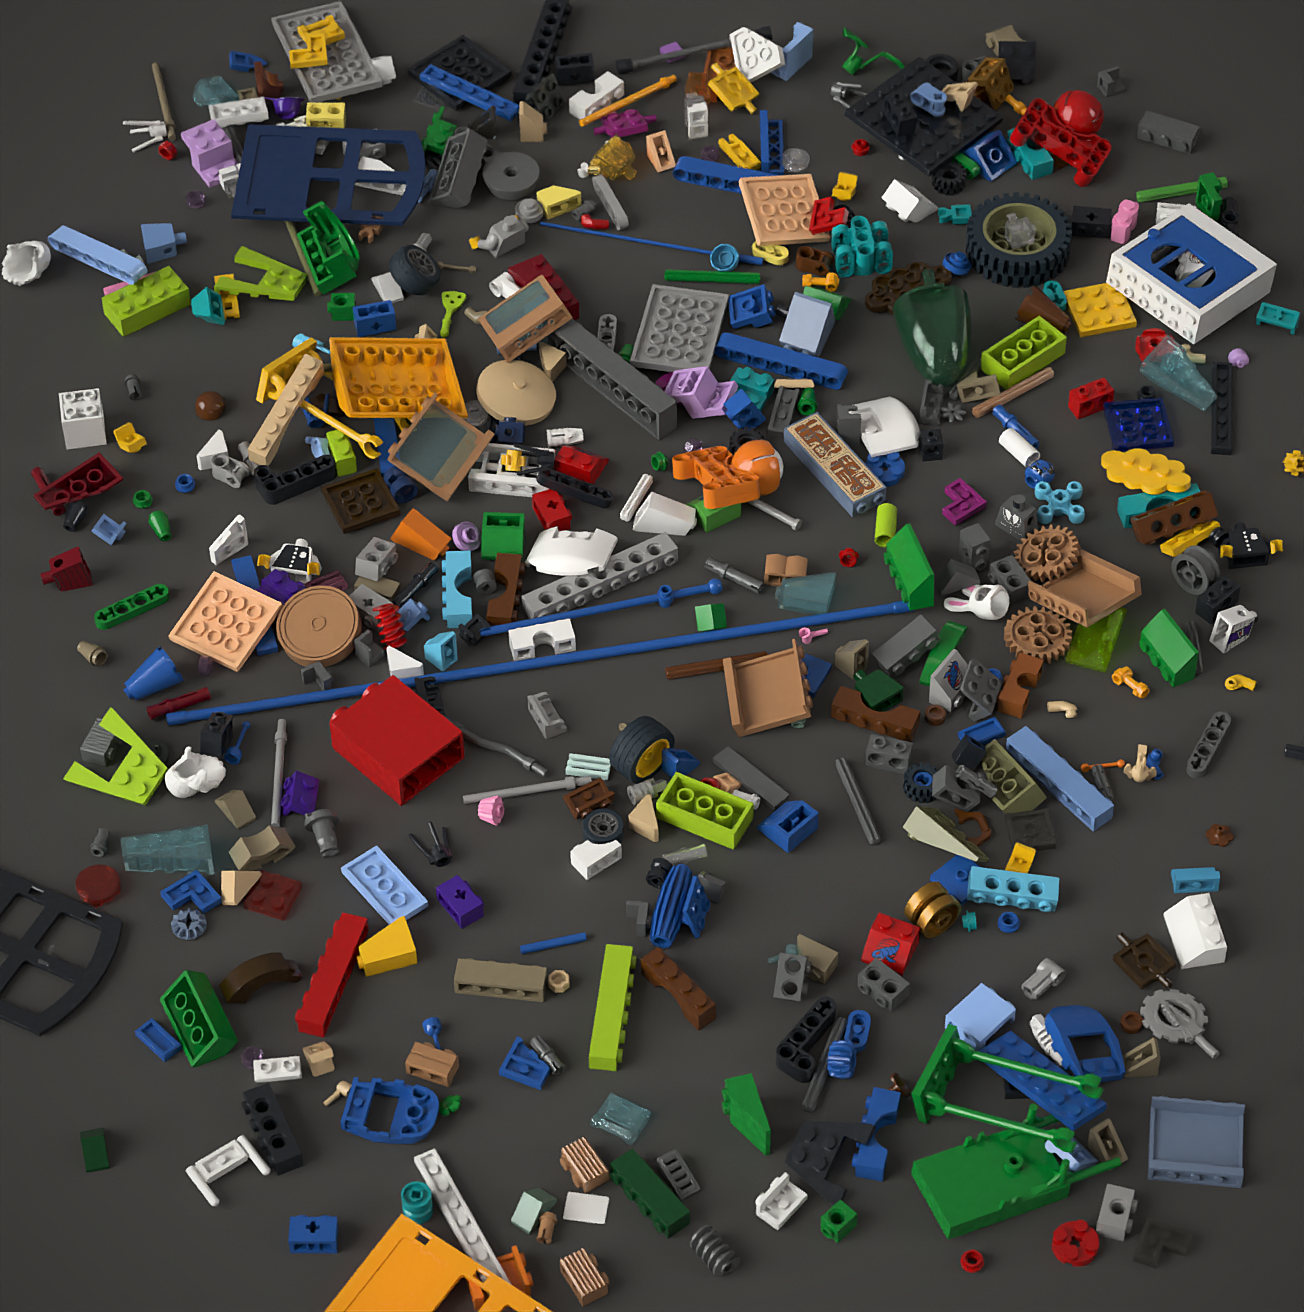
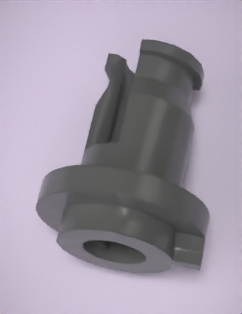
M320 809L305 814V828L316 836L320 847L319 852L323 854L322 858L334 857L340 853L334 831L335 826L339 823V816L336 812L329 809Z

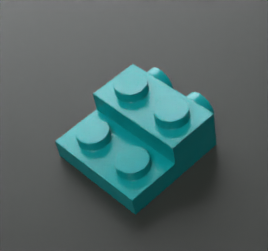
M738 367L730 380L735 381L738 385L736 393L742 389L760 412L774 391V379L769 374L763 373L760 375L754 373L749 367L744 369Z

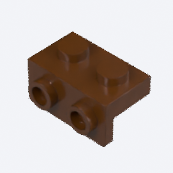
M600 777L565 794L563 800L575 820L581 817L585 819L592 811L609 807L613 802L615 793L608 790Z

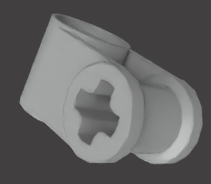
M215 454L211 459L213 477L234 488H239L241 481L251 474L250 468L245 463L225 454Z

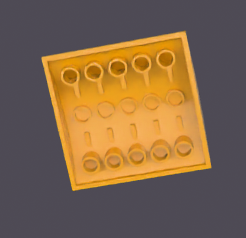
M330 337L333 383L339 406L349 418H412L416 411L419 413L422 411L423 407L421 405L426 397L429 396L431 398L434 393L438 394L436 401L459 417L468 418L446 339ZM430 408L423 418L447 417L434 408Z

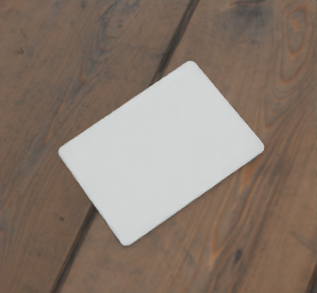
M568 1192L563 1219L604 1224L609 1197Z

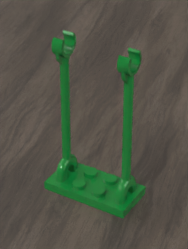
M948 1024L912 1092L918 1122L927 1124L931 1115L943 1116L948 1112L1049 1140L1061 1151L1073 1152L1077 1145V1142L1071 1141L1075 1134L1074 1131L1063 1127L1045 1130L947 1103L943 1098L946 1086L949 1081L953 1080L955 1069L959 1063L968 1064L974 1060L1072 1085L1078 1088L1084 1095L1093 1099L1100 1098L1104 1090L1103 1088H1097L1101 1078L1094 1074L1073 1077L976 1051L969 1043L960 1039L957 1026Z

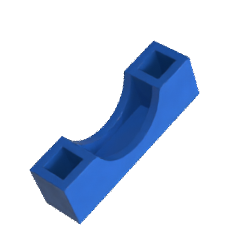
M874 1087L872 1096H867L865 1109H868V1114H863L861 1123L873 1124L876 1129L868 1147L860 1143L856 1144V1147L859 1148V1153H854L852 1167H856L855 1177L883 1182L888 1150L883 1148L874 1136L882 1127L896 1124L901 1092Z

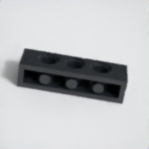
M269 1082L244 1091V1101L241 1102L245 1115L250 1114L251 1120H249L254 1133L258 1132L260 1136L258 1142L261 1150L267 1151L266 1160L270 1169L274 1168L279 1176L304 1166L302 1153Z

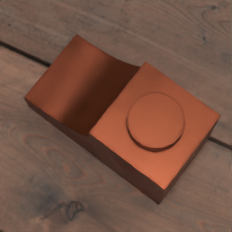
M261 61L254 62L258 98H281L280 92H284L283 82L278 80V73L273 74L265 70Z

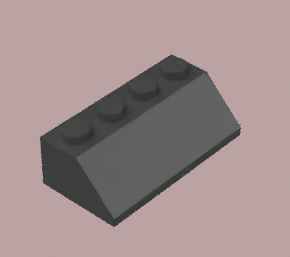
M471 129L448 138L428 200L429 204L453 209L468 205L471 200L472 189L476 184L477 173L481 168L482 157L486 152L488 141L486 138Z

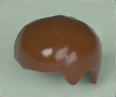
M206 391L200 394L195 403L196 415L208 421L219 419L221 412L225 411V399L222 395L213 391Z

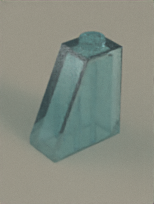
M830 572L783 579L781 587H777L775 599H778V608L812 615L828 613L836 587V573Z

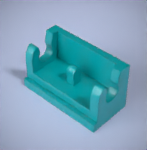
M1262 302L1256 317V325L1260 326L1261 322L1290 329V334L1295 335V329L1299 325L1300 312Z

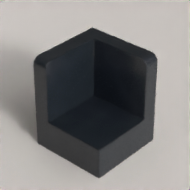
M965 734L952 753L954 763L959 766L964 765L971 771H974L986 754L984 744Z

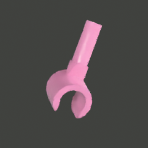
M801 628L799 630V636L802 637V642L805 644H809L812 638L828 633L827 628L812 632L808 628Z

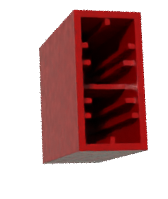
M394 675L381 684H371L364 691L360 700L349 708L343 706L337 709L329 722L332 748L400 806H403L465 758L463 732Z

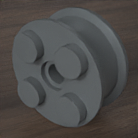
M1189 546L1183 554L1177 555L1172 561L1171 567L1175 580L1185 591L1193 595L1202 594L1220 578V569L1215 560V555L1200 546Z

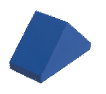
M663 748L662 770L671 778L675 772L686 776L701 763L687 750Z

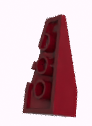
M99 452L35 493L33 497L45 510L108 491L124 479Z

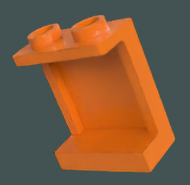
M517 1245L512 1246V1253L496 1258L511 1285L530 1296V1286H533L532 1276L530 1272H526L524 1266H527L524 1253H519ZM476 1274L474 1278L480 1281L478 1275ZM465 1278L475 1310L478 1311L487 1301L489 1295L480 1286Z

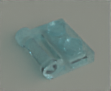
M610 1093L599 1111L593 1115L590 1126L594 1128L600 1127L624 1139L625 1143L632 1145L651 1117V1112ZM605 1117H606V1118H608V1119H610V1120H612V1121H614V1122H616V1123H618V1124H620V1125H622V1126H624V1127H626V1128H628V1129H630V1130L627 1131V1130H625V1129H623V1128H621V1127H619V1126H617V1125H615V1124H613V1123H611V1122H608V1121H606V1120H604V1119H605Z

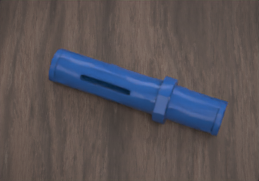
M1001 404L993 409V415L1002 422V426L1005 429L1013 428L1035 449L1039 447L1040 442L1018 422L1014 414H1010Z

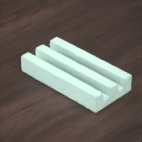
M570 753L566 775L591 776L594 779L601 777L602 780H608L611 769L610 760L608 758Z

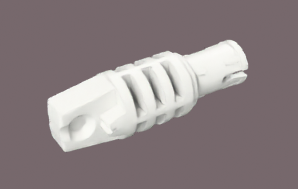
M1041 1014L1034 1015L1030 1021V1026L1036 1040L1041 1045L1045 1054L1051 1056L1056 1065L1065 1070L1061 1064L1062 1058L1059 1053L1054 1052L1051 1047L1053 1041L1051 1035L1047 1034L1044 1017Z

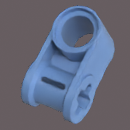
M923 83L911 93L912 102L931 115L941 116L945 113L944 103L947 100V96L931 84Z

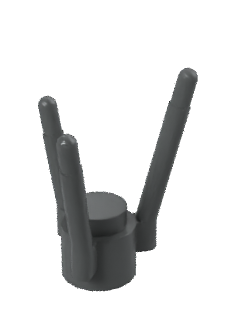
M840 81L833 83L830 92L831 96L834 97L833 101L839 102L847 108L851 105L842 99L847 98L849 93L860 96L868 94L848 88H862L863 85L843 83Z

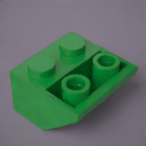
M484 512L481 559L496 560L497 553L522 554L523 560L525 513Z

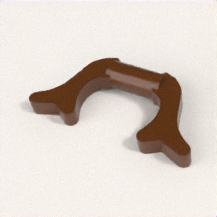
M957 808L954 810L955 815L959 818L960 825L966 821L975 820L980 826L982 835L976 838H968L967 841L979 847L990 839L991 829L982 813L963 812Z

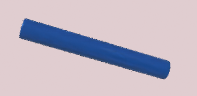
M585 932L520 945L521 954L587 941Z

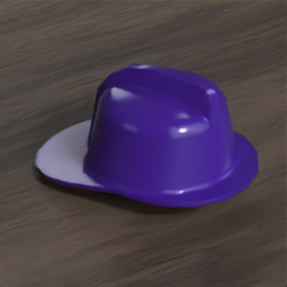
M299 97L264 98L273 100L275 112L282 119L295 118L300 112L301 102L305 100Z

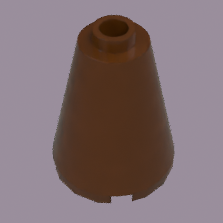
M1032 287V295L1027 294L1017 311L1018 316L1015 319L1027 324L1036 317L1041 316L1058 331L1066 333L1071 326L1069 322L1070 317L1038 287Z

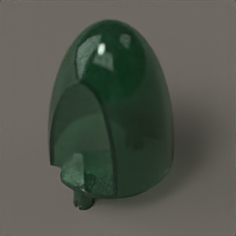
M925 269L922 271L924 285L916 287L899 297L893 306V315L899 337L913 366L924 379L932 381L933 385L939 386L941 384L943 387L953 385L961 377L969 359L972 338L969 297L966 291L959 286L953 285L948 287L942 283H936L934 270L929 269L930 274L928 276V270Z

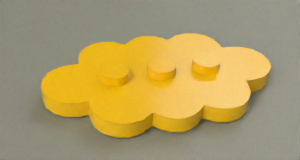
M1131 449L1125 453L1121 451H1108L1101 456V465L1107 469V478L1112 482L1124 483L1129 489H1142L1147 494L1158 495L1166 490L1175 493L1185 492L1191 487V477L1185 474V465L1180 461L1168 460L1162 454H1150L1145 449Z

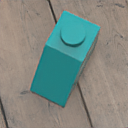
M206 287L191 300L192 312L197 318L220 325L225 323L220 294Z

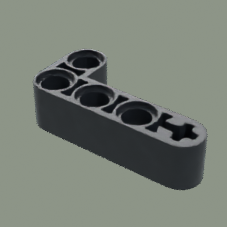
M322 455L278 475H275L269 466L259 465L254 469L256 489L266 503L270 505L279 504L334 480L337 474L335 459L331 455Z
M825 996L819 998L776 1048L777 1068L800 1083L812 1081L815 1073V1060L808 1052L835 1021L836 1002L834 999Z

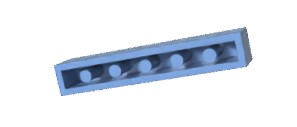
M1025 726L1007 738L1006 751L1092 831H1095L1112 819L1114 805L1107 797L1105 798L1093 784L1086 781L1079 771H1075L1066 759L1054 752L1053 748L1043 742L1036 732L1031 731Z

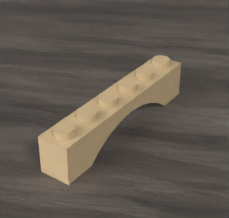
M307 354L303 356L248 448L250 461L259 465H270L294 413L307 395L316 388L324 375L323 361Z

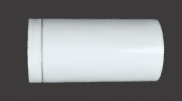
M1009 428L1001 434L999 443L1026 468L1040 458V452L1013 428Z

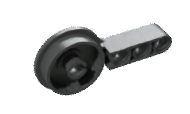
M459 127L455 130V135L469 130V128ZM488 143L486 144V152L482 157L480 169L483 171V179L490 192L506 200H516L528 196L535 189L540 176L537 162L526 154L519 152L502 153L495 150Z

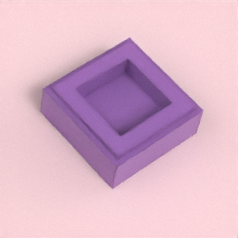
M673 42L660 47V53L677 52V50L679 51L682 48L677 42ZM682 56L679 58L675 57V59H668L667 62L671 63L684 57Z

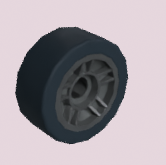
M610 809L592 811L583 821L584 840H588L593 844H607L617 840L621 844L624 838V822L622 817Z

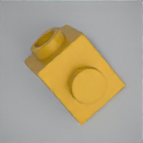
M840 172L838 182L833 188L832 196L842 201L850 200L856 192L858 176Z
M130 422L113 431L119 447L129 453L138 452L141 450V447L147 444L145 438L135 432Z
M1016 843L1005 871L1028 874L1036 850Z

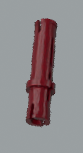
M35 467L31 471V476L36 481L40 490L51 484L42 467ZM61 505L52 508L53 514L55 516L62 515L65 512V506Z
M207 687L176 698H166L163 702L146 707L148 716L152 720L166 715V713H173L210 700V692Z

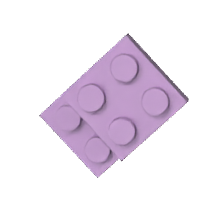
M215 119L181 132V138L191 152L192 166L209 188L220 184L218 170L233 165L236 167V164H238L233 156L232 141Z
M708 366L675 370L664 392L674 397L677 403L682 402L691 418L694 419L725 415L727 408L723 403L736 393L738 385L735 381L718 383Z

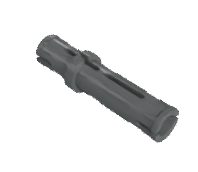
M711 556L707 559L706 563L708 565L705 564L704 568L720 575V578H727L756 592V594H760L763 590V587H761L764 586L763 581H759L732 568L729 563L724 564Z

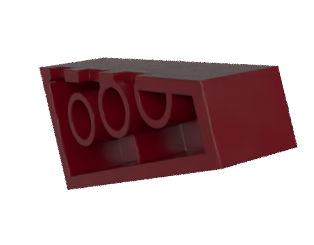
M542 254L508 267V273L513 277L515 284L521 288L542 274L573 317L572 319L574 321L579 319L578 300ZM548 294L544 295L545 298H550Z

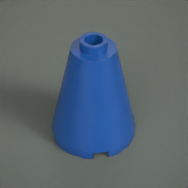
M159 646L124 683L126 688L123 690L130 700L134 698L137 701L180 684L184 679L180 672L177 673L176 666L167 653Z

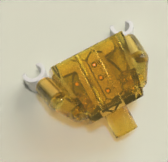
M616 134L609 141H606V144L594 154L589 166L587 163L581 164V169H578L579 176L585 178L589 174H602L612 180H617L624 174L629 180H632L637 171L631 167L635 155L630 143L622 141Z

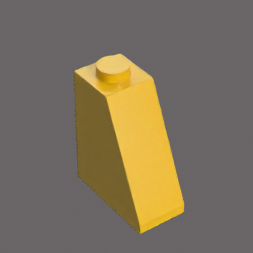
M405 916L399 917L359 946L360 956H356L359 969L364 970L366 977L417 964L416 949Z

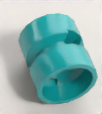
M419 1181L406 1184L401 1192L403 1215L417 1224H423L433 1214L431 1190L428 1185Z

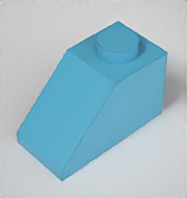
M453 631L439 633L433 639H429L424 645L425 659L442 672L458 660L456 633Z

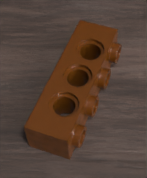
M1203 490L1130 517L1136 540L1144 545H1149L1156 542L1157 538L1162 536L1163 538L1175 535L1176 531L1181 529L1182 531L1194 528L1195 524L1200 522L1201 524L1209 523L1213 520L1212 518L1218 516L1212 493ZM1196 507V514L1190 516L1191 509ZM1177 514V521L1175 523H1171L1172 516ZM1158 521L1159 527L1156 530H1153V523Z

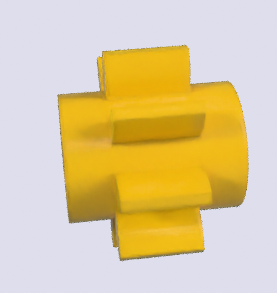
M507 450V455L501 456V464L506 465L505 470L520 471L521 466L526 467V457L522 456V451Z
M1294 450L1293 454L1286 453L1287 456L1282 462L1286 467L1284 471L1291 472V475L1298 476L1299 472L1304 473V454L1297 450Z

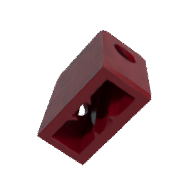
M79 546L50 558L51 570L40 573L44 585L55 582L59 591L93 586L90 569Z

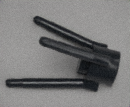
M514 444L515 448L526 450L522 451V455L537 457V465H541V467L519 471L517 475L539 472L541 468H553L554 452Z
M429 821L428 825L436 844L432 847L431 854L413 834L410 833L408 836L428 858L431 865L435 864L437 867H443L449 864L453 857L450 851L446 827H442L445 845L443 846L439 841L433 823Z

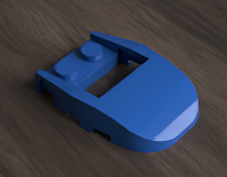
M1069 1005L1055 1007L1046 1015L1045 1028L1047 1034L1052 1037L1051 1047L1054 1052L1059 1053L1062 1058L1061 1064L1065 1070H1071L1075 1077L1078 1075L1094 1074L1101 1078L1100 1082L1122 1080L1126 1070L1119 1041L1110 1025L1098 1011L1086 1006ZM1103 1034V1039L1106 1045L1109 1046L1112 1055L1110 1057L1078 1060L1069 1038Z
M354 1077L341 1118V1129L373 1142L390 1144L416 1143L424 1139L433 1129L439 1111V1101L432 1090L417 1084L415 1086L407 1085L404 1080L395 1079L394 1082L383 1081L382 1078H372L371 1082H359V1077ZM374 1093L399 1098L389 1133L382 1131L378 1133L365 1127Z

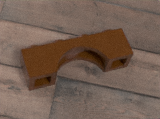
M497 553L494 567L495 582L500 583L507 590L500 597L489 600L486 618L491 626L517 622L518 611L516 607H520L518 591H522L523 579H521V575H525L526 567L525 563H522V554Z
M840 686L831 704L832 718L875 731L879 734H885L898 740L911 742L920 724L919 710L899 705L897 708L887 712L874 711L862 702L859 691Z
M659 947L641 958V974L655 988L662 986L667 989L680 1005L684 1017L698 1031L716 1019V1003Z

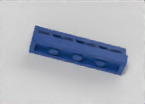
M760 110L761 172L784 175L782 120H768L767 110ZM768 126H778V129L772 131ZM772 138L778 141L774 145L769 142ZM775 151L779 155H777L776 157H772L769 154ZM775 164L780 169H769V167Z

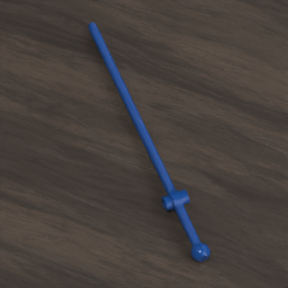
M713 578L708 584L673 591L669 585H662L657 594L482 628L480 635L489 636L508 632V630L557 620L575 619L658 602L661 607L667 608L675 598L706 592L717 595L723 589L721 580Z

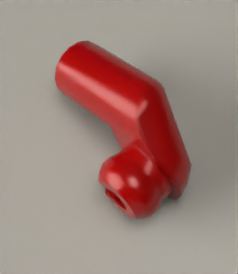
M589 214L581 216L582 221L580 223L585 228L608 229L609 227L608 220L591 219Z

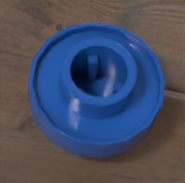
M962 252L947 253L943 259L944 267L954 275H966L970 271L971 263Z

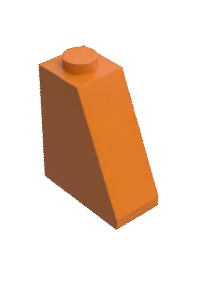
M413 508L401 521L390 539L435 561L439 555L443 557L446 551L449 550L448 543L452 538Z

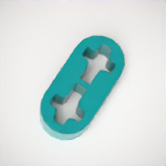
M1056 281L1046 282L1043 286V292L1064 312L1067 299L1061 285Z

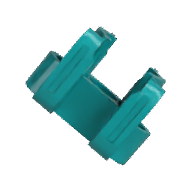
M855 216L851 220V228L840 224L832 229L831 246L833 253L836 255L835 266L839 277L846 278L852 274L866 276L875 271L879 274H886L892 270L893 251L891 244L888 242L889 233L885 222L876 221L870 226L866 217ZM881 263H888L883 267L878 266ZM844 266L849 267L847 270H841Z

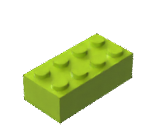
M170 266L138 280L133 285L129 284L102 297L105 316L123 337L191 305L189 288Z
M1038 316L984 351L981 358V370L988 376L996 374L999 385L1004 389H1008L1064 355L1067 337L1041 316Z
M675 772L656 802V818L734 850L753 820L754 803Z

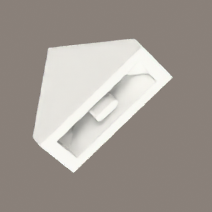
M390 272L371 278L383 301L391 300L392 303L404 300L401 287L395 282Z
M218 430L197 454L198 469H211V459L215 454L222 453L228 456V450L221 430Z
M391 646L386 648L390 676L394 675L401 679L424 675L423 663Z

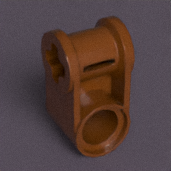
M801 246L797 250L796 268L802 272L826 276L830 272L829 266L833 263L834 256L829 251Z

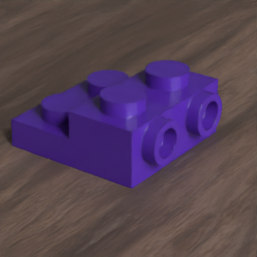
M274 569L262 579L261 586L255 591L284 605L289 598L297 592L306 589V587L300 581L294 582L291 580L286 571L280 572Z

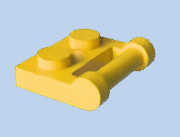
M332 15L310 25L298 27V33L306 43V35L325 33L326 45L345 39V32L335 22Z

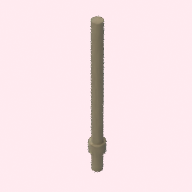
M153 63L152 69L169 140L174 141L176 140V126L171 118L160 66L158 63Z

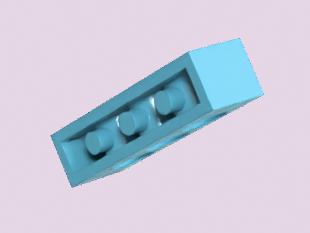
M972 866L968 878L967 900L976 903H994L998 906H1017L1021 909H1039L1043 912L1055 911L1058 902L1059 878Z

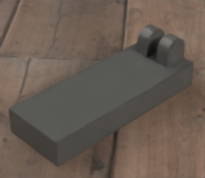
M784 386L779 387L767 429L768 434L784 437V428L791 425L799 397V389L789 390L784 389Z

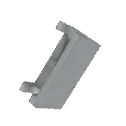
M541 692L527 697L528 710L545 739H549L567 732L564 720L559 717L550 698H546L549 696L548 693Z

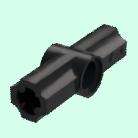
M1226 197L1222 200V205H1220L1221 226L1239 237L1237 200L1233 199V197Z

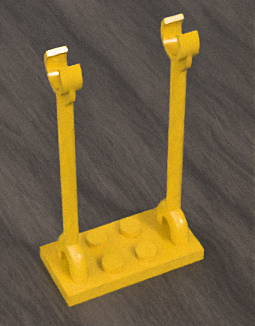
M310 337L263 367L256 400L260 403H264L270 398L277 400L305 354L322 361L319 354L315 352L317 341ZM332 371L324 372V376L333 381ZM305 400L300 404V407L357 441L365 455L369 458L375 459L381 455L380 452L374 451L370 445L371 442L375 447H378L384 443L378 436L367 433L359 434ZM394 418L401 431L405 427H410L406 422V418Z

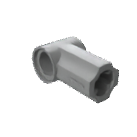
M1047 957L1039 964L1036 972L1022 984L1021 989L1029 999L1036 1000L1051 986L1059 985L1064 979L1066 971Z

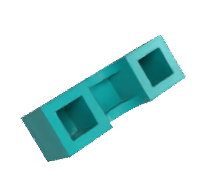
M1014 129L1008 130L1006 142L1017 162H1020L1024 172L1032 180L1053 173L1054 160L1045 148L1035 150L1036 143L1031 139H1028L1024 146H1015L1010 141V135Z

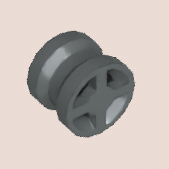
M482 569L474 574L473 579L479 594L488 595L496 590L497 584L491 570Z

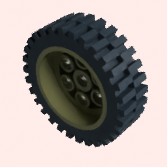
M1014 192L1012 197H1009V193H1003V198H1000L998 195L993 196V201L988 198L984 201V205L980 203L977 206V210L974 209L972 211V215L968 219L966 237L967 259L970 261L972 268L976 267L978 274L983 272V278L986 280L992 277V283L995 284L998 281H1002V286L1007 287L1008 283H1013V288H1018V284H1023V288H1029V283L1039 286L1040 280L1045 284L1049 281V277L1052 279L1056 278L1057 272L1060 274L1069 260L1072 230L1068 216H1064L1062 209L1057 210V204L1049 205V199L1045 198L1043 201H1040L1039 195L1030 198V193H1024L1023 197L1019 196V192Z

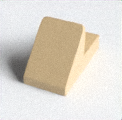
M977 82L947 84L942 92L947 96L946 101L953 102L956 100L960 111L963 112L971 103L978 84Z
M325 1041L303 1048L313 1076L316 1077L334 1070L331 1058L334 1057L333 1052Z

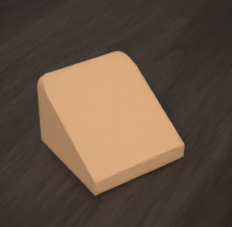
M727 772L713 776L721 785L720 790L733 794L734 790H738L742 785Z

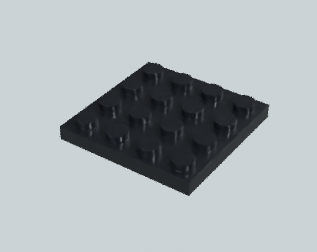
M461 35L407 69L408 75L455 111L470 102L420 80V74L430 64L488 91L512 77V71L465 35Z

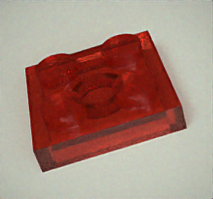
M261 870V877L252 886L243 903L244 909L284 921L302 888V883Z

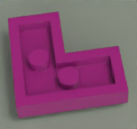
M959 478L945 487L944 493L954 502L944 507L942 514L956 526L986 508L987 501Z

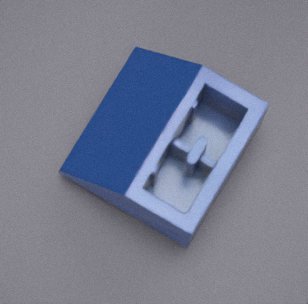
M803 800L786 801L757 825V829L789 853L818 829L819 813Z

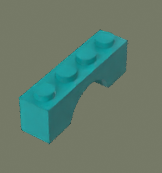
M1197 483L1191 484L1188 490L1180 493L1166 490L1158 495H1151L1145 492L1119 497L1117 512L1124 529L1131 528L1130 517L1198 493L1200 489ZM1196 507L1191 509L1190 516L1196 514Z

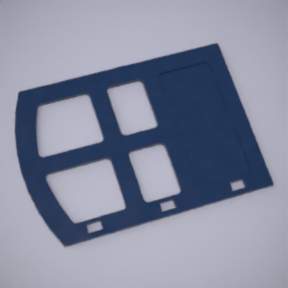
M248 124L231 219L309 222L303 211L308 209L306 205L310 182L315 180L340 182L337 206L331 210L342 223L403 226L415 209L424 186L425 158L421 141L416 131ZM318 141L347 142L342 168L313 167ZM362 143L403 144L408 156L409 170L358 169ZM358 182L407 185L393 211L351 209L355 184ZM255 211H257V212H265V214H254V213H255ZM378 216L383 217V219H372V217Z

